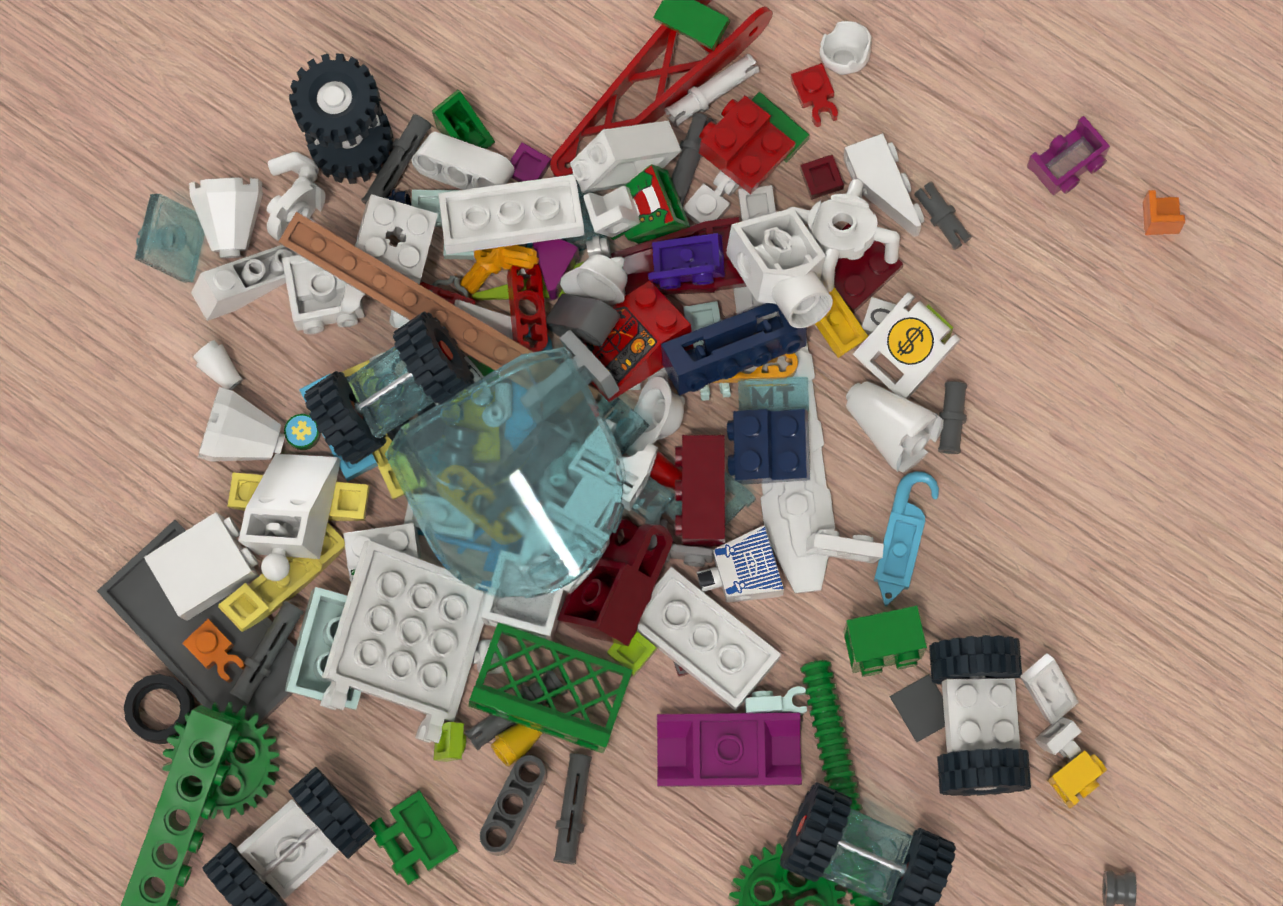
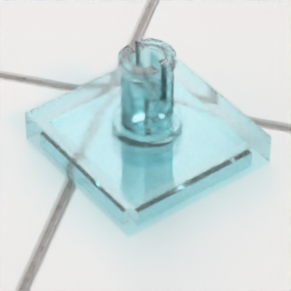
M150 194L143 226L138 232L140 238L136 239L137 250L134 259L184 283L193 282L205 236L197 213L162 194Z

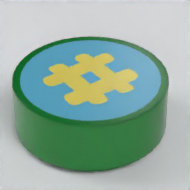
M298 414L291 417L284 428L286 440L297 450H308L314 447L319 441L320 433L316 428V422L312 421L311 417L306 414Z

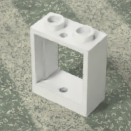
M661 121L603 129L570 162V165L582 193L625 186L651 164L664 168L682 150L670 122Z

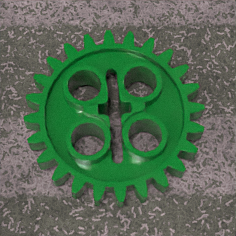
M213 702L212 710L240 720L237 731L242 733L239 744L243 742L250 743L255 749V755L250 759L240 758L236 751L234 753L229 752L226 761L231 764L225 763V765L229 766L227 776L237 777L241 787L237 791L229 792L222 786L217 785L213 795V799L217 800V804L211 819L215 818L218 810H223L226 819H229L232 808H236L241 816L244 815V804L246 802L253 808H256L258 805L255 797L256 794L267 798L268 791L263 785H275L276 779L268 773L279 771L280 765L270 762V760L278 757L280 750L269 749V746L275 743L277 738L276 736L265 737L264 734L270 725L266 723L258 727L256 725L259 717L258 713L248 719L245 717L246 706H243L238 713L233 712L232 702H228L225 711H220L217 702ZM189 712L185 714L186 722H188L190 716ZM176 723L174 726L179 737L169 735L166 740L174 748L163 751V756L172 759L171 762L163 765L162 769L164 771H170L186 727L183 724ZM205 742L201 743L200 751L205 758L213 759L212 756L215 755L213 746ZM189 776L188 785L190 789L200 793L202 791L201 780Z
M779 843L776 845L775 854L771 855L766 847L762 848V860L751 855L748 859L752 867L751 869L743 865L739 867L738 871L744 879L733 878L731 884L740 891L731 892L728 896L729 900L738 903L735 906H778L783 896L787 900H792L808 890L815 889L817 894L801 898L793 906L809 904L814 906H844L838 904L837 901L845 898L846 892L835 890V887L841 883L842 878H830L829 875L834 868L833 864L825 868L824 874L816 882L805 878L806 883L802 887L790 885L787 880V874L791 871L780 866L783 848ZM760 885L767 886L772 891L773 898L766 902L760 901L754 895V888Z

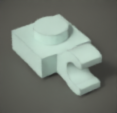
M800 686L793 687L784 697L773 696V691L752 692V697L745 698V713H800V715H803L807 712V706H795L792 703V698L796 695H805L806 689Z

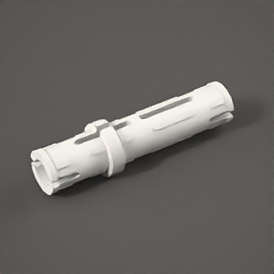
M746 54L743 58L698 88L695 86L690 88L686 96L665 108L666 115H671L668 117L671 123L678 127L682 122L693 116L694 113L699 111L705 112L709 109L710 103L752 75L757 74L760 70L758 65L753 66L756 63L754 58L750 54Z

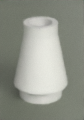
M215 340L207 343L193 356L197 362L196 367L225 389L232 390L243 380L223 344L218 345Z

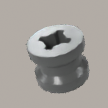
M1104 871L1102 884L1103 906H1114L1115 904L1135 906L1137 895L1135 872L1116 875L1113 871Z

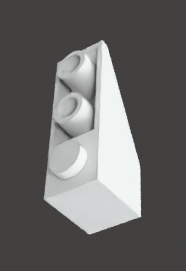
M882 133L845 147L843 160L851 179H860L863 182V195L913 237L919 236L921 223L924 222L923 213L919 204H913L908 194L911 192L910 182L905 173L900 174L896 162L899 159L893 143L887 144Z
M280 245L201 272L191 294L207 321L237 311L285 284L286 278L282 258L295 256L296 253Z

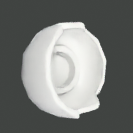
M838 22L830 34L823 35L820 44V59L826 68L839 75L858 72L869 61L872 36L865 26L857 22Z

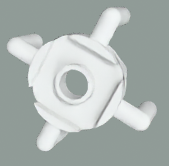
M853 179L850 182L846 194L831 195V199L822 203L820 200L811 210L797 207L787 208H794L803 223L808 224L807 229L826 255L820 280L828 292L834 289L835 267L838 258L859 259L871 247L874 241L885 243L884 260L887 263L893 264L898 260L900 236L896 231L877 227L876 214H873L869 209V204L862 199L863 182L860 179ZM844 221L849 223L851 227L846 230H839L833 225Z

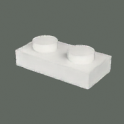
M821 529L818 530V533L810 536L806 543L805 553L873 564L883 558L884 544L873 542V537L866 535H853L852 539L839 537L840 533L838 531Z

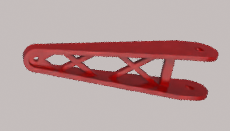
M712 0L695 1L707 6ZM767 6L759 8L721 44H718L714 51L697 43L708 53L702 60L674 66L670 65L676 37L680 33L661 24L553 154L550 167L554 177L573 175L572 167L565 168V166L570 164L577 156L579 143L584 137L597 135L603 129L654 123L666 114L665 108L686 96L690 88L693 86L698 88L735 60L764 31L772 18L773 12ZM666 49L662 68L646 71ZM687 72L665 91L668 75ZM660 77L656 99L633 119L613 122L617 101L635 82ZM606 114L604 124L595 126Z

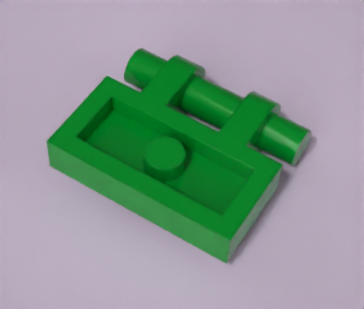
M420 790L389 810L397 823L388 828L380 817L369 825L376 834L374 840L378 847L384 848L394 863L391 866L397 876L401 874L408 886L420 878L413 868L417 862L422 861L430 872L459 852ZM403 833L414 848L407 855L404 854L396 841V838Z

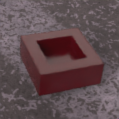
M833 154L800 165V171L811 200L844 189V183Z

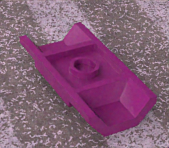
M800 713L657 714V787L802 785Z

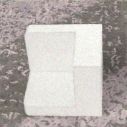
M621 186L604 196L590 192L583 196L595 233L614 237L640 224L630 189L626 186Z

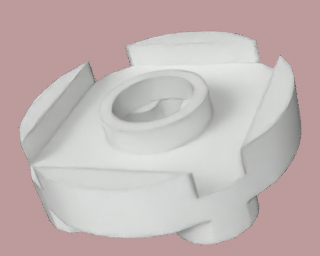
M305 176L299 177L282 197L280 195L275 196L268 204L267 212L270 214L267 222L268 233L279 241L296 212L315 222L311 216L316 208L321 212L325 203L324 190Z

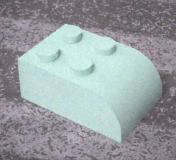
M318 587L311 591L289 669L285 691L322 701L326 689L331 684V681L323 679L322 676L347 595ZM349 688L345 708L357 709L360 691Z

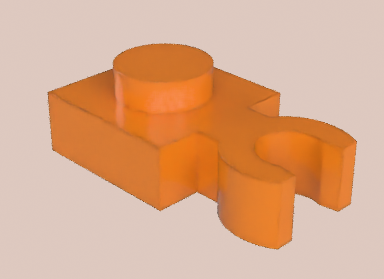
M209 619L182 643L206 669L209 670L217 664L219 676L228 683L233 681L226 672L230 664L235 663L242 670L246 667L241 658L233 654H227L234 645Z

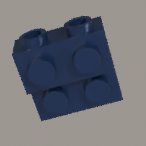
M806 409L733 411V420H728L727 422L729 441H734V454L728 456V471L730 476L735 475V481L741 485L810 480L808 411Z

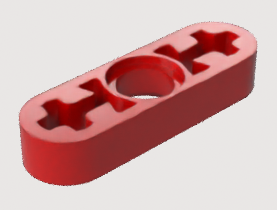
M534 264L532 269L524 268L525 273L531 275V277L526 282V290L520 292L524 287L523 276L517 275L522 267L512 265L507 272L513 340L539 355L548 342L541 269L538 264ZM519 301H531L535 305L536 313L532 316L524 315L519 309ZM537 323L530 329L531 338L538 341L532 348L530 343L523 341V339L528 335V325Z

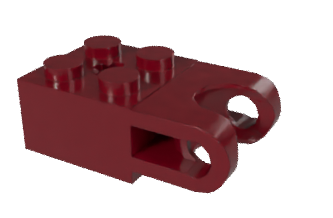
M614 518L606 524L603 532L609 535L610 544L592 573L572 593H568L557 620L586 637L629 646L637 632L638 624L646 605L651 600L653 589L670 552L672 536L661 525L644 524L637 528L629 520ZM620 529L624 532V539L621 544L618 543L617 538ZM656 535V546L650 551L647 550L652 536Z

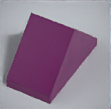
M562 239L533 242L532 245L537 251L539 267L550 301L555 300L562 291L560 285L561 277L573 270L580 258L578 247Z

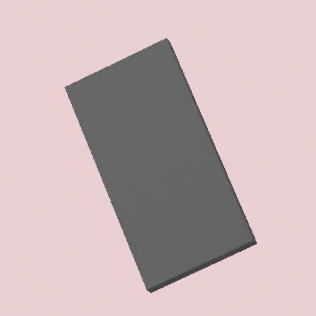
M174 520L100 587L97 592L204 707L212 709L213 702H217L220 711H225L228 702H232L233 712L238 713L243 706H246L245 717L249 719L252 715L258 713L259 717L256 725L259 726L293 694L285 691L296 647L287 638L268 669L271 671L268 678L264 676L251 697L249 704L229 693L243 672L237 664H230L226 669L227 674L233 680L231 683L224 681L219 676L217 664L209 670L202 665L182 643L207 619L234 645L227 654L236 655L243 662L247 657L249 659L252 657L272 621L266 617L256 625L241 632L218 608V604L227 597L188 621L177 615L144 558L186 531Z

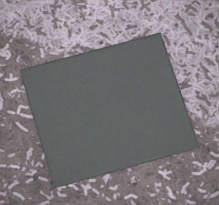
M930 674L889 696L916 743L945 727L943 696L936 684L932 683Z

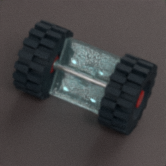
M424 311L393 332V339L396 341L394 343L395 346L351 376L345 377L344 373L335 371L305 391L306 408L311 411L309 415L312 421L316 422L317 430L325 436L326 443L334 447V452L338 456L342 455L344 461H350L351 464L358 463L384 446L386 443L385 437L388 432L433 402L443 406L473 387L475 383L473 380L474 375L470 371L469 362L464 359L463 351L459 350L456 345L458 343L454 338H451L446 327H442L440 321L436 317L433 318L431 313Z
M818 782L812 785L810 792L808 791L805 796L804 802L801 803L798 814L794 817L793 825L787 834V841L783 846V853L780 858V866L813 882L818 881L819 877H824L883 903V906H935L936 902H939L942 896L941 892L946 887L947 877L953 867L951 863L955 859V843L922 828H918V830L913 832V835H909L851 809V797Z

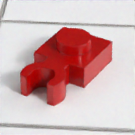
M820 63L791 74L790 80L802 108L813 107V124L816 127L821 126V119L819 117L821 112H828L832 120L836 121L838 116L837 107L832 102L827 101L834 98L835 92L823 64Z

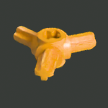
M519 245L474 251V257L477 261L463 277L460 285L466 288L469 293L474 294L491 273L499 274L502 269L508 270L512 265L532 269L534 264L539 262L537 251Z

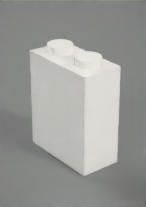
M215 512L144 557L177 615L186 621L235 592L244 583L247 584L259 577L254 566L258 565V561L250 549L247 547L242 548L236 538L240 535V531L231 517L225 519Z

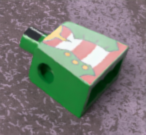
M651 164L625 185L630 189L640 224L610 238L616 240L625 235L629 241L641 244L690 227L668 170Z

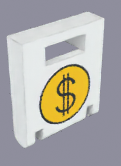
M910 292L897 303L853 353L892 392L907 400L961 340L955 334L944 344L941 340L951 329L921 301L917 302L908 311L906 308L915 298ZM881 353L904 374L898 382L874 361Z

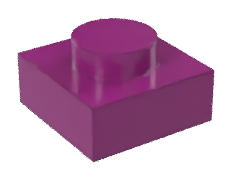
M521 142L510 160L515 170L511 178L518 182L542 179L550 166L551 158Z

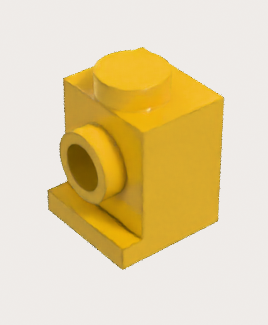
M1083 751L1047 781L1068 808L1071 809L1080 801L1076 797L1078 793L1082 798H1085L1100 786L1096 779L1105 773L1107 769L1095 754L1089 756L1086 751Z

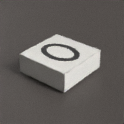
M871 297L862 325L866 334L870 335L896 304Z

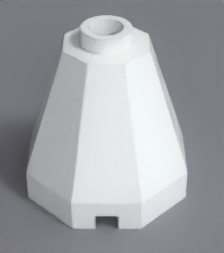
M219 178L200 180V185L196 182L189 183L190 198L211 251L219 252L220 258L240 257V251L248 250L263 196L262 181L250 178V184H243V178Z
M219 387L198 458L211 462L271 460L273 453L280 454L286 434L279 433L281 424L234 391Z

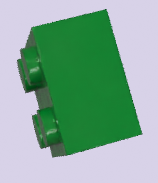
M918 606L846 620L843 633L852 673L861 672L862 677L880 674L883 672V667L895 664L897 669L914 667L918 665L917 660L922 659L927 649Z

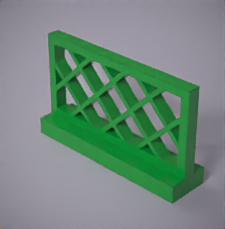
M498 622L468 706L604 754L633 670ZM501 634L516 638L522 651L503 658L497 646ZM523 641L528 642V643L533 644V645L530 646V647H528V648H526V646H525V644H524ZM541 647L550 650L555 663L537 671L529 653ZM495 653L499 661L491 664ZM557 653L562 654V655L567 656V657L564 658V659H562V660H560V658H559V656H558ZM525 656L533 673L514 681L506 664ZM574 659L584 662L589 675L571 683L563 665ZM591 665L601 669L594 672ZM502 666L510 683L500 689L483 685L487 673ZM558 667L566 685L548 693L540 675ZM608 671L623 676L619 688L605 695L597 676ZM536 678L544 696L533 701L523 699L517 686ZM592 679L600 697L582 705L574 687ZM513 689L516 696L506 693V691ZM569 690L578 708L567 713L557 711L551 698ZM616 696L613 706L611 707L608 699ZM547 701L550 708L540 705V703ZM603 702L609 713L606 726L602 727L591 723L585 710ZM581 713L583 719L574 717L573 715Z

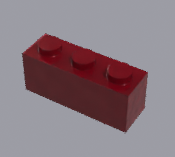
M682 435V446H675V467H682V480H675V501H682V515H675V536H682V545L721 546L725 544V435Z

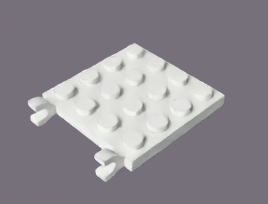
M365 541L322 676L323 679L331 681V684L326 689L320 706L331 710H344L348 690L352 688L426 714V718L421 722L415 738L427 743L431 741L439 743L444 721L454 722L484 624L481 616L490 585L376 542Z

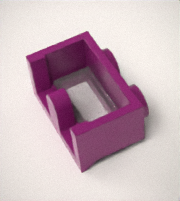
M1083 116L1078 119L1076 128L1065 137L1061 134L1058 135L1050 143L1049 149L1040 156L1037 152L1030 155L1027 168L1038 177L1053 196L1060 190L1066 194L1080 183L1078 178L1087 170L1093 174L1107 162L1104 157H1106L1110 146Z

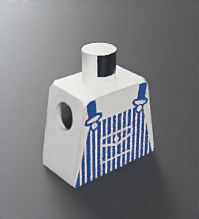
M765 526L752 530L713 550V559L716 567L696 572L701 591L705 592L722 587L726 602L775 598L783 596L784 593Z

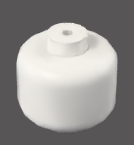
M483 639L477 644L472 664H477L479 673L492 639ZM499 640L497 646L503 658L508 657L507 646H505L503 641ZM495 653L491 664L499 661ZM500 666L489 671L487 674H501L504 670Z

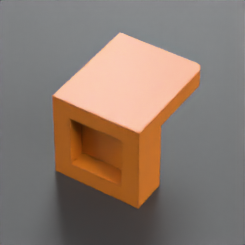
M1148 190L1142 202L1145 235L1179 234L1185 224V215H1180L1179 197L1156 198V190Z

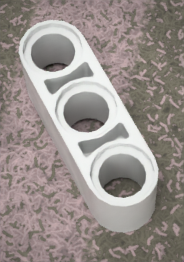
M438 132L431 133L425 139L411 160L414 168L420 174L462 190L507 184L515 171L514 166L506 157Z

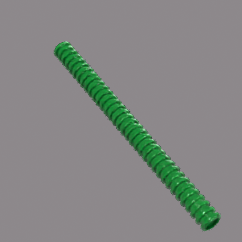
M827 660L804 664L800 671L802 674H805V678L802 681L808 687L805 695L810 696L807 704L812 706V710L809 713L810 717H814L815 720L812 722V727L817 729L814 737L819 739V743L816 746L822 752L819 755V760L824 762V765L821 766L822 771L826 772V776L823 778L824 782L828 783L829 788L851 797L852 800L851 811L847 817L848 822L843 829L841 839L872 853V849L867 847L870 839L865 837V832L868 831L867 826L862 824V821H865V816L860 815V810L863 807L857 801V799H860V793L855 792L858 784L853 782L852 778L855 777V771H851L850 768L853 765V761L848 759V755L851 754L850 749H846L848 738L843 736L846 728L841 727V722L844 719L838 713L841 711V706L836 704L839 696L834 694V690L837 687L831 681L834 678V673L829 671L832 664ZM838 846V849L843 850L840 858L845 860L846 864L842 867L843 871H847L848 874L845 877V882L850 883V888L847 891L853 897V899H850V905L883 906L879 902V899H882V895L877 893L876 889L880 885L874 879L877 876V871L872 870L875 862Z

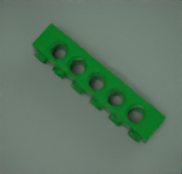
M201 705L191 711L121 906L180 905V900H177L176 896L180 886L185 887L190 878L192 867L188 866L191 855L192 853H198L204 840L205 834L200 832L205 819L209 820L215 810L217 800L213 799V795L217 785L221 787L227 777L229 766L225 765L229 752L234 753L239 744L242 733L237 731L240 720ZM202 742H208L213 746L215 750L213 759L205 758L200 751ZM189 776H196L201 780L202 791L200 793L190 789L188 785ZM177 809L188 813L190 817L189 826H183L177 821ZM165 843L175 846L178 852L177 859H170L165 855ZM152 877H158L163 880L165 884L164 893L157 892L152 887Z

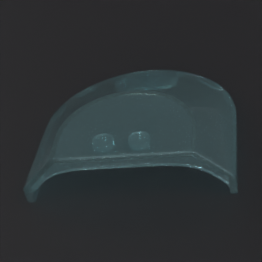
M565 347L522 354L463 389L441 405L438 404L401 426L385 453L435 556L457 579L477 591L500 598L520 596L533 598L546 595L569 585L588 571L602 556L603 552H601V549L606 544L611 533H616L624 509V504H622L623 484L626 483L622 455L576 361Z

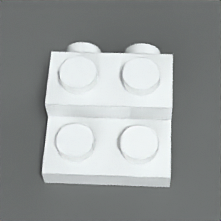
M300 255L282 258L293 323L297 331L303 330L305 334H316L324 330V325L337 323L339 327H351L358 323V318L365 317L362 299L354 314L349 315L339 311L345 286L344 281Z

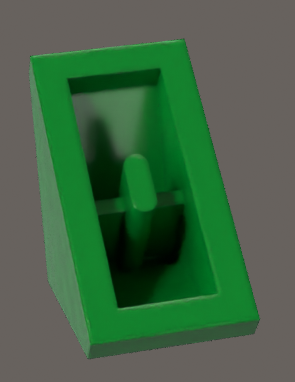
M457 89L432 110L436 128L442 134L484 149L495 143L460 90Z

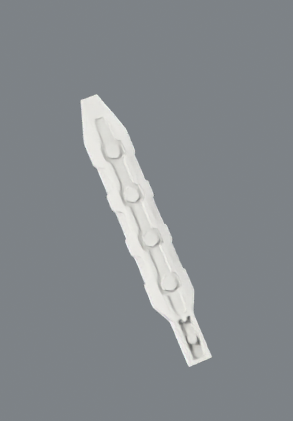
M772 185L757 187L751 195L744 189H738L742 221L776 212ZM748 287L733 289L737 315L766 304L764 302H757ZM777 312L758 318L757 324L765 319L768 320L777 316ZM808 344L795 353L798 358V366L795 375L791 379L778 382H745L746 387L750 391L751 407L752 388L763 398L769 389L773 387L774 408H768V399L764 405L757 399V409H768L770 411L806 409L808 411L810 480L762 483L763 496L760 498L763 523L771 548L795 594L821 591L829 556L805 553L806 543L810 536L818 533V530L835 529L831 493L826 485L822 447L824 446L822 426L817 418L812 380L815 379L812 354L808 351ZM780 356L776 363H766L763 365L762 373H767V366L773 365L779 367V372H785L786 367L792 364L786 362L785 357ZM754 366L749 369L744 370V373L750 374L754 372L757 367ZM776 387H794L793 392H788V408H783V392H776Z

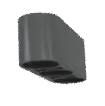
M561 294L546 317V325L551 332L559 337L571 330L582 343L602 346L621 316L615 309L600 300Z
M528 755L518 759L481 828L480 842L485 850L492 855H504L512 849L546 783L547 770L539 758ZM527 765H536L540 768V775L534 782L528 783L521 779V771ZM515 796L523 800L522 810L516 815L507 814L504 810L507 799ZM494 829H503L507 834L506 842L500 847H492L488 844V835Z

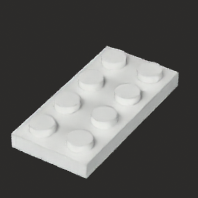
M574 175L438 193L446 255L585 235L577 182Z
M672 567L655 585L651 600L646 605L638 624L637 631L735 711L738 710L745 701V698H748L781 658V653Z

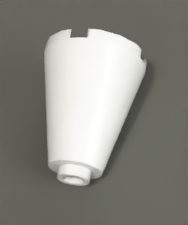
M869 381L862 384L856 383L846 395L848 400L846 408L891 468L897 472H907L919 463L928 453L924 449L925 445L930 439L936 442L943 429L944 420L937 413Z

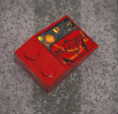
M651 281L624 296L625 300L613 307L621 317L602 346L583 343L612 374L619 388L617 393L608 398L593 381L591 382L608 402L664 368L661 353L662 343L692 332L691 324ZM693 344L684 347V350L688 351L690 349H693Z

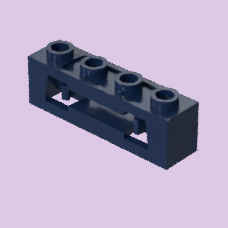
M766 303L662 343V365L680 396L690 391L701 390L706 385L715 381L732 378L738 372L751 367L765 365L770 360L779 356L796 353L802 347L807 346V327H792L777 304ZM777 312V316L768 320L765 319L757 324L758 318ZM701 340L704 341L703 345H698L696 348L688 351L684 350L686 346Z

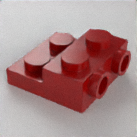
M744 95L739 102L735 99L728 102L721 113L723 118L717 124L711 121L704 127L699 135V138L702 140L698 153L751 195L794 150L796 143L770 123L771 115Z

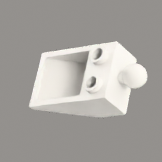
M290 454L274 455L246 506L238 540L256 555H267L261 564L262 573L267 579L280 581L288 575L290 564L286 557L320 559L341 461L340 458Z

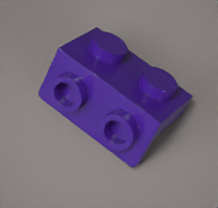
M718 233L652 242L654 272L648 273V279L660 285L661 289L680 288L681 282L693 281L694 285L714 283L713 278L725 277L722 235Z

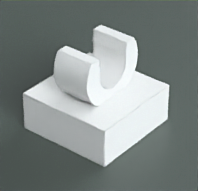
M1064 717L1060 718L1055 724L1050 725L1034 739L1043 751L1053 755L1059 752L1063 758L1068 757L1070 761L1082 752L1080 747L1073 741L1082 731L1074 721Z

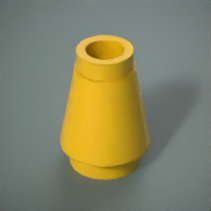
M517 724L496 735V741L491 744V748L496 756L509 767L525 756L543 733Z

